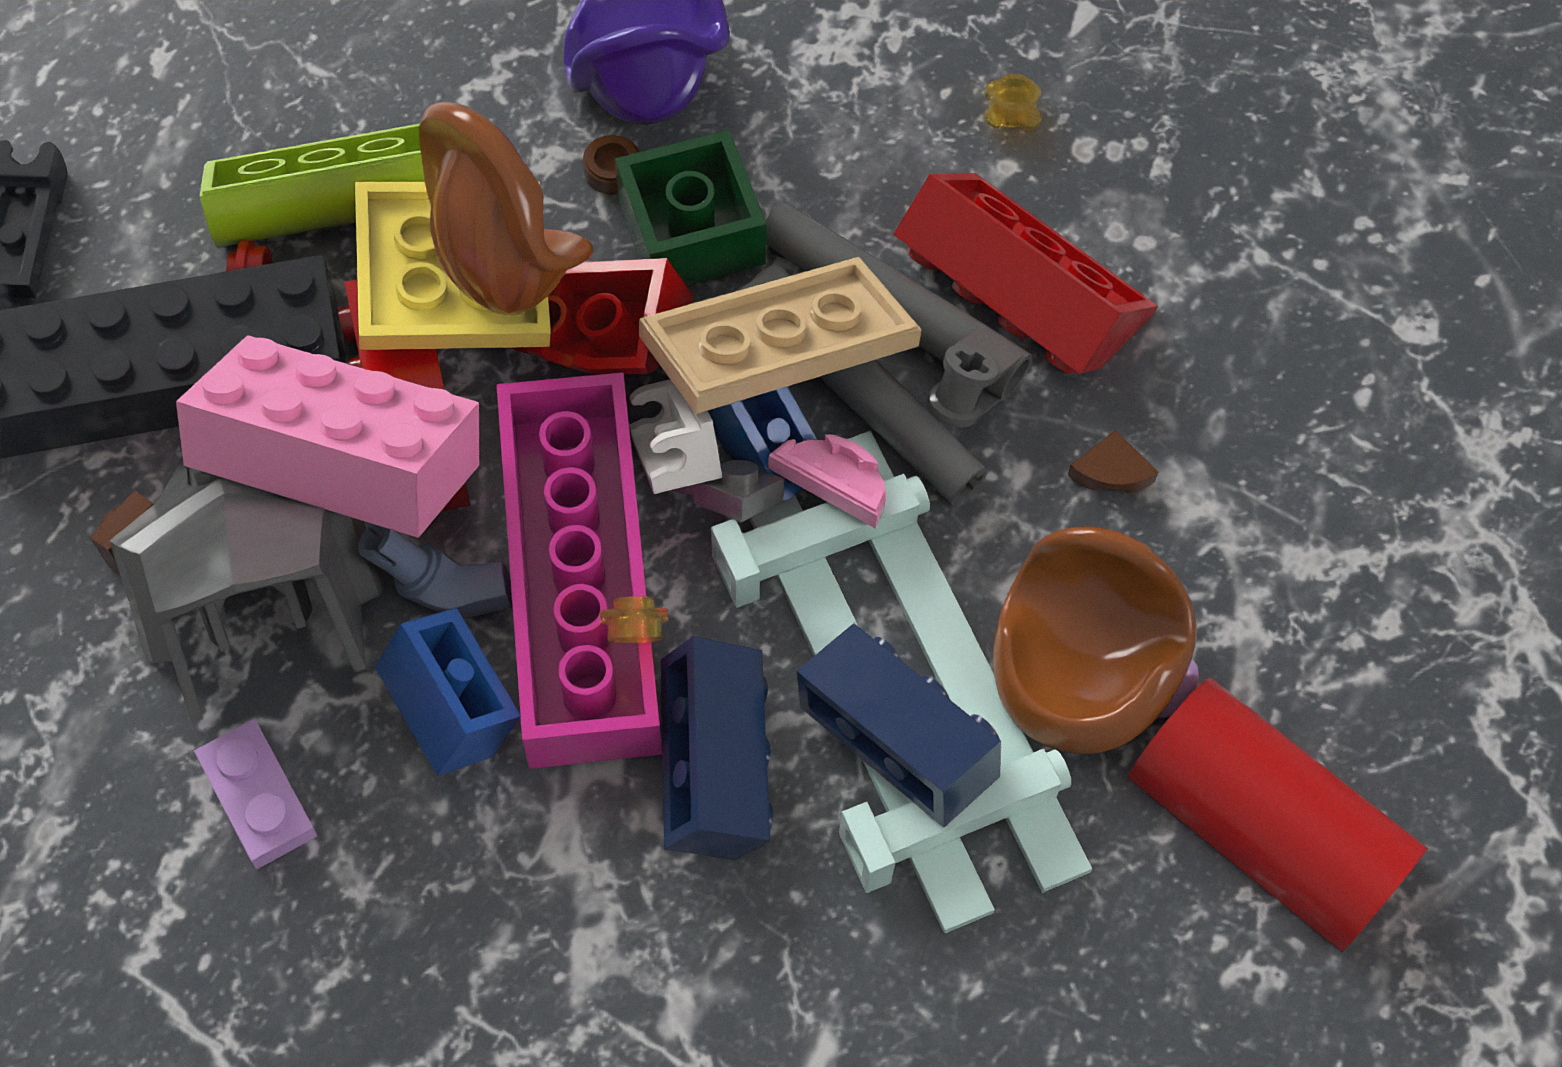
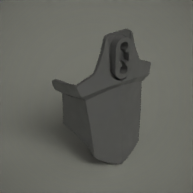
M182 457L177 464L173 476L154 505L110 540L111 549L128 597L143 652L148 661L153 664L173 662L191 722L203 719L173 618L199 608L210 640L219 647L220 652L231 649L223 625V621L227 618L223 604L225 598L238 593L273 586L286 595L296 628L299 629L307 626L306 621L313 610L304 579H314L354 672L366 669L361 605L381 595L385 589V579L382 568L359 554L358 543L366 530L364 521L183 465Z

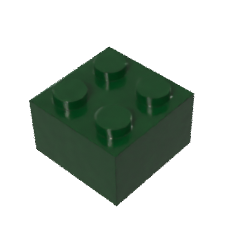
M729 129L615 158L618 202L639 259L667 258L686 286L766 264V221Z

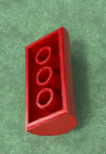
M1211 677L1205 679L1169 717L1144 749L1128 774V778L1342 953L1385 904L1428 849V847Z

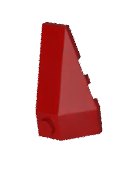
M667 258L584 262L575 268L567 270L558 285L548 295L551 331L550 346L515 347L511 349L591 375L622 372L624 374H650L660 364L639 337V319L692 304L694 296Z

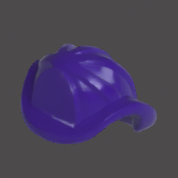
M580 0L571 16L564 37V67L568 87L573 93L590 91L602 108L625 122L650 125L672 118L682 111L695 97L705 71L707 56L722 50L729 42V23L723 1Z

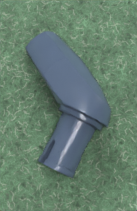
M375 525V529L381 532L384 537L369 526L358 543L359 554L392 575L398 594L414 603L439 613L457 608L463 619L513 607L511 579L503 562L460 565L432 544L417 546L398 531Z

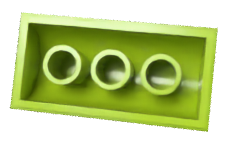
M420 124L207 161L204 164L199 197L215 246L220 248L237 245L241 240L258 241L356 223L355 182H425L419 144Z

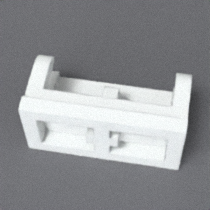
M671 379L639 387L630 395L633 405H644L649 401H657L662 404V410L656 417L642 418L629 425L631 441L654 494L722 478L713 421L708 411L695 414Z

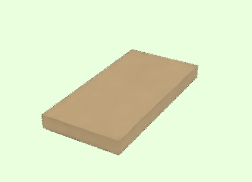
M860 257L639 319V337L695 414L918 347L922 330Z

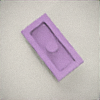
M255 719L194 750L256 870L318 837Z

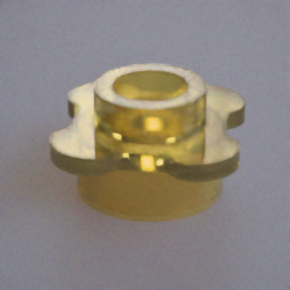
M1008 74L986 85L984 95L989 99V109L985 113V121L989 126L995 129H1001L1004 126H1021L1026 130H1032L1040 125L1042 115L1036 109V103L1040 98L1041 89L1032 80L1023 75Z
M621 597L614 599V609L600 611V618L602 624H607L609 642H656L663 639L662 623L668 622V609L655 607V599L652 597Z

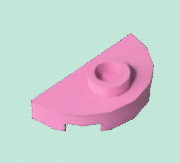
M825 434V440H806L797 444L794 439L786 441L769 455L768 469L876 529L885 508V484L878 471L876 458L858 443L836 435Z

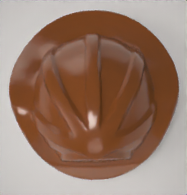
M438 102L426 108L419 126V144L425 186L431 205V236L440 263L458 289L476 304L494 313L510 316L520 315L543 301L558 285L567 270L587 261L593 254V245L588 239L576 233L544 229V196L542 188L522 160L513 143L492 121L470 107L454 102Z
M1077 526L1061 529L1045 536L1034 545L1020 568L1003 604L995 631L993 669L998 695L1005 711L1017 727L1029 737L1047 747L1068 753H1101L1130 742L1145 731L1161 715L1176 694L1188 671L1197 640V624L1192 601L1177 574L1159 556L1151 551L1147 544L1126 534L1102 527Z

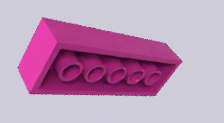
M624 373L496 384L522 741L529 769L662 755Z

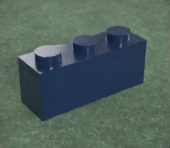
M855 623L796 671L800 708L943 828L1000 778L1001 740L992 725L977 714H972L971 716L949 699L947 692L939 682L928 675L920 676L901 661L897 651L890 643L881 637L873 639Z
M692 636L660 660L664 850L736 860L770 841V830L773 823V808L768 799L767 775L771 749L770 743L766 738L765 702L768 694V684L763 676L762 650Z

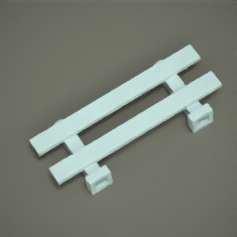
M868 431L847 440L858 443L876 458L878 471L884 480L886 490L885 508L876 529L829 502L803 511L796 496L793 495L786 501L749 518L754 530L742 534L735 519L711 527L712 557L736 608L759 600L760 581L776 575L812 654L815 656L853 623L857 625L825 557L869 541L937 681L945 689L949 699L970 716L977 714L983 717L997 732L1001 740L1000 778L946 827L943 828L866 762H864L865 767L887 812L874 817L868 802H864L842 811L839 835L865 892L869 893L890 884L895 863L909 858L940 927L945 934L991 915L995 910L960 837L1006 819L1042 893L1091 873L1092 867L1056 798L1059 791L1071 787V776L1065 760L1056 749L1047 753L1044 749L1033 752L1023 731L1017 727L1005 711L998 695L994 673L917 523L918 515L930 510L929 498L922 481L917 476L906 479L904 474L894 477L872 432Z

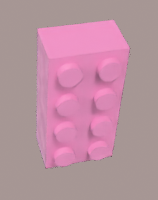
M247 335L176 401L184 466L417 538L420 537L479 466V402L453 395L443 389L428 388L397 379L384 372L370 371L335 361L325 355L311 354L276 344L274 341L266 338H256Z

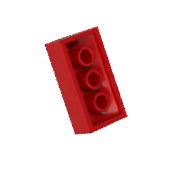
M976 173L929 174L893 234L909 246L906 253L911 259L930 270H937L939 268L954 280L952 288L959 295L975 304H982L983 302L1000 314L998 322L1002 327L1020 338L1028 339L1031 337L1047 349L1044 355L1051 364L1069 374H1075L1076 372L1082 374L1101 369L1158 308V305Z

